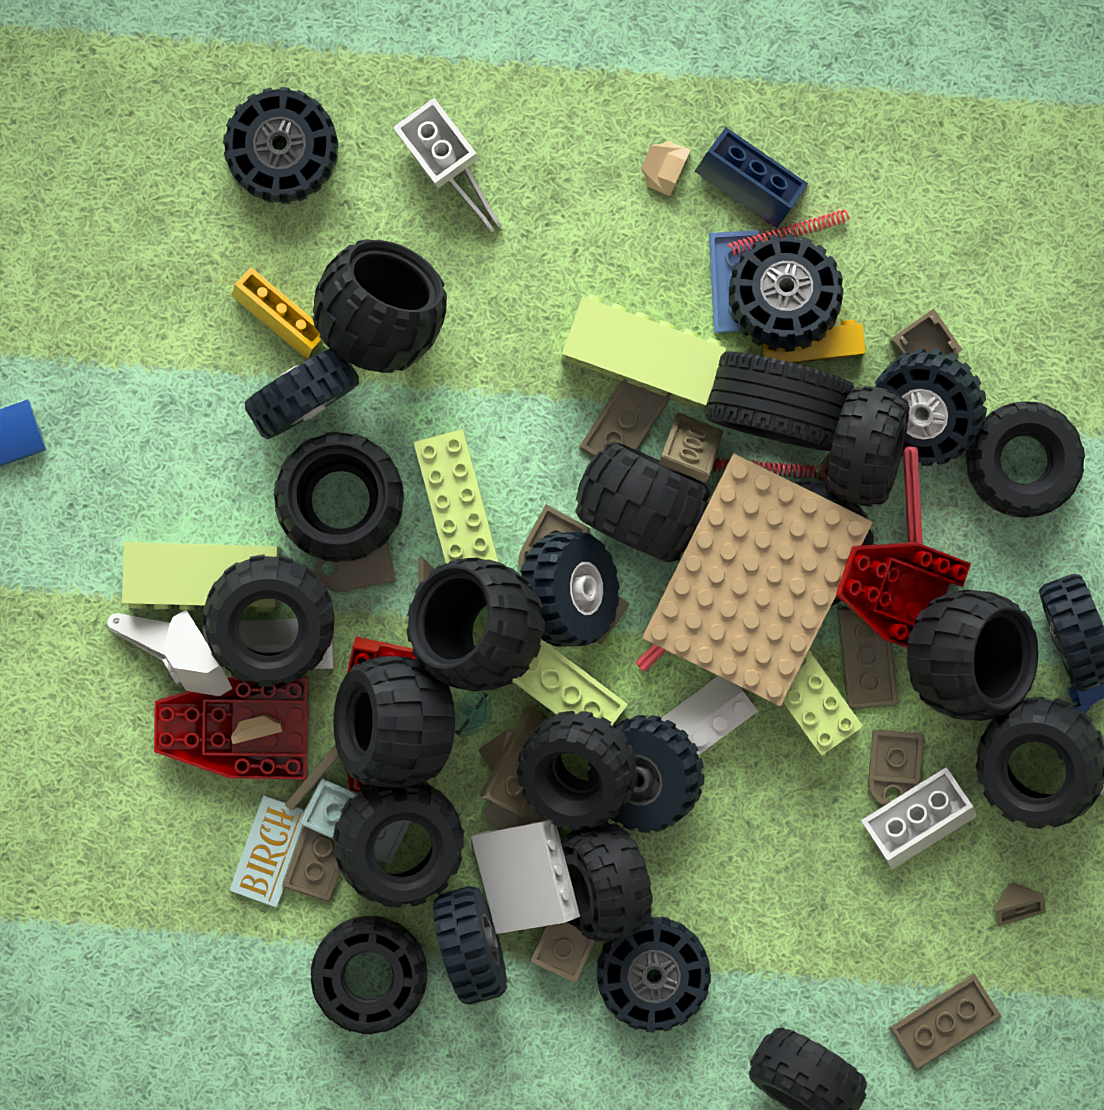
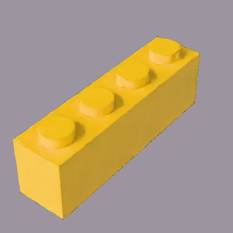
M252 267L235 284L231 296L307 360L324 344L319 337V331L314 326L313 319Z
M856 320L840 321L841 326H834L831 330H827L826 336L819 342L814 340L810 347L802 349L801 346L795 347V350L791 352H785V348H777V351L769 350L768 345L762 343V355L791 363L864 355L866 350L862 323L856 324Z

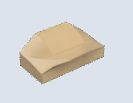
M666 141L663 144H652L641 167V171L647 179V187L670 197L690 150L670 141Z
M267 714L242 720L231 735L232 743L236 744L284 731L282 721Z

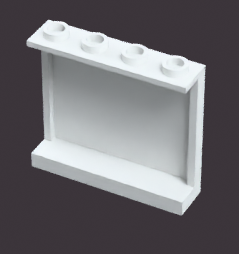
M545 819L536 823L491 832L488 830L471 836L496 934L565 923L580 917L556 825L552 824V820Z

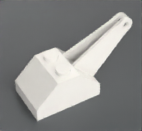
M435 98L393 127L415 161L437 188H440L449 181L478 214L491 233L494 232L486 217L454 181L453 178L463 171L486 212L498 228L502 226L468 168L479 157Z
M187 610L174 616L171 623L120 613L109 617L108 626L114 634L162 660L176 685L181 682L186 691L221 696L232 689L222 667L219 666L211 655L208 644L205 642Z

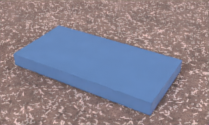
M759 230L709 233L714 334L741 332L739 330L740 324L734 322L731 315L732 309L729 306V284L735 263H739L741 255L738 253L735 244L736 256H734L731 246L727 247L729 242L732 244L733 241H742L743 238H751L753 235L756 237L757 234L760 235ZM749 240V246H750V249L752 250V245H751V242H750V240ZM744 241V247L746 250H748L747 245ZM739 242V247H740L741 254H742V253H743V250H742V246H741V244H740V242Z

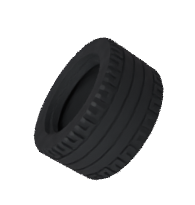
M729 351L724 352L720 356L719 367L715 376L716 380H714L713 392H711L709 400L711 405H708L706 413L708 421L726 428L778 442L816 450L831 451L845 400L849 392L855 388L851 381L821 370L759 355Z

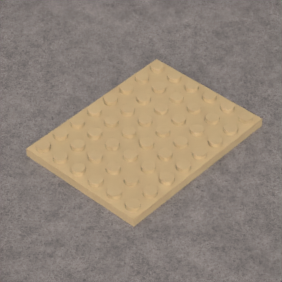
M733 453L642 638L781 706L836 597L852 546L862 545L873 521Z

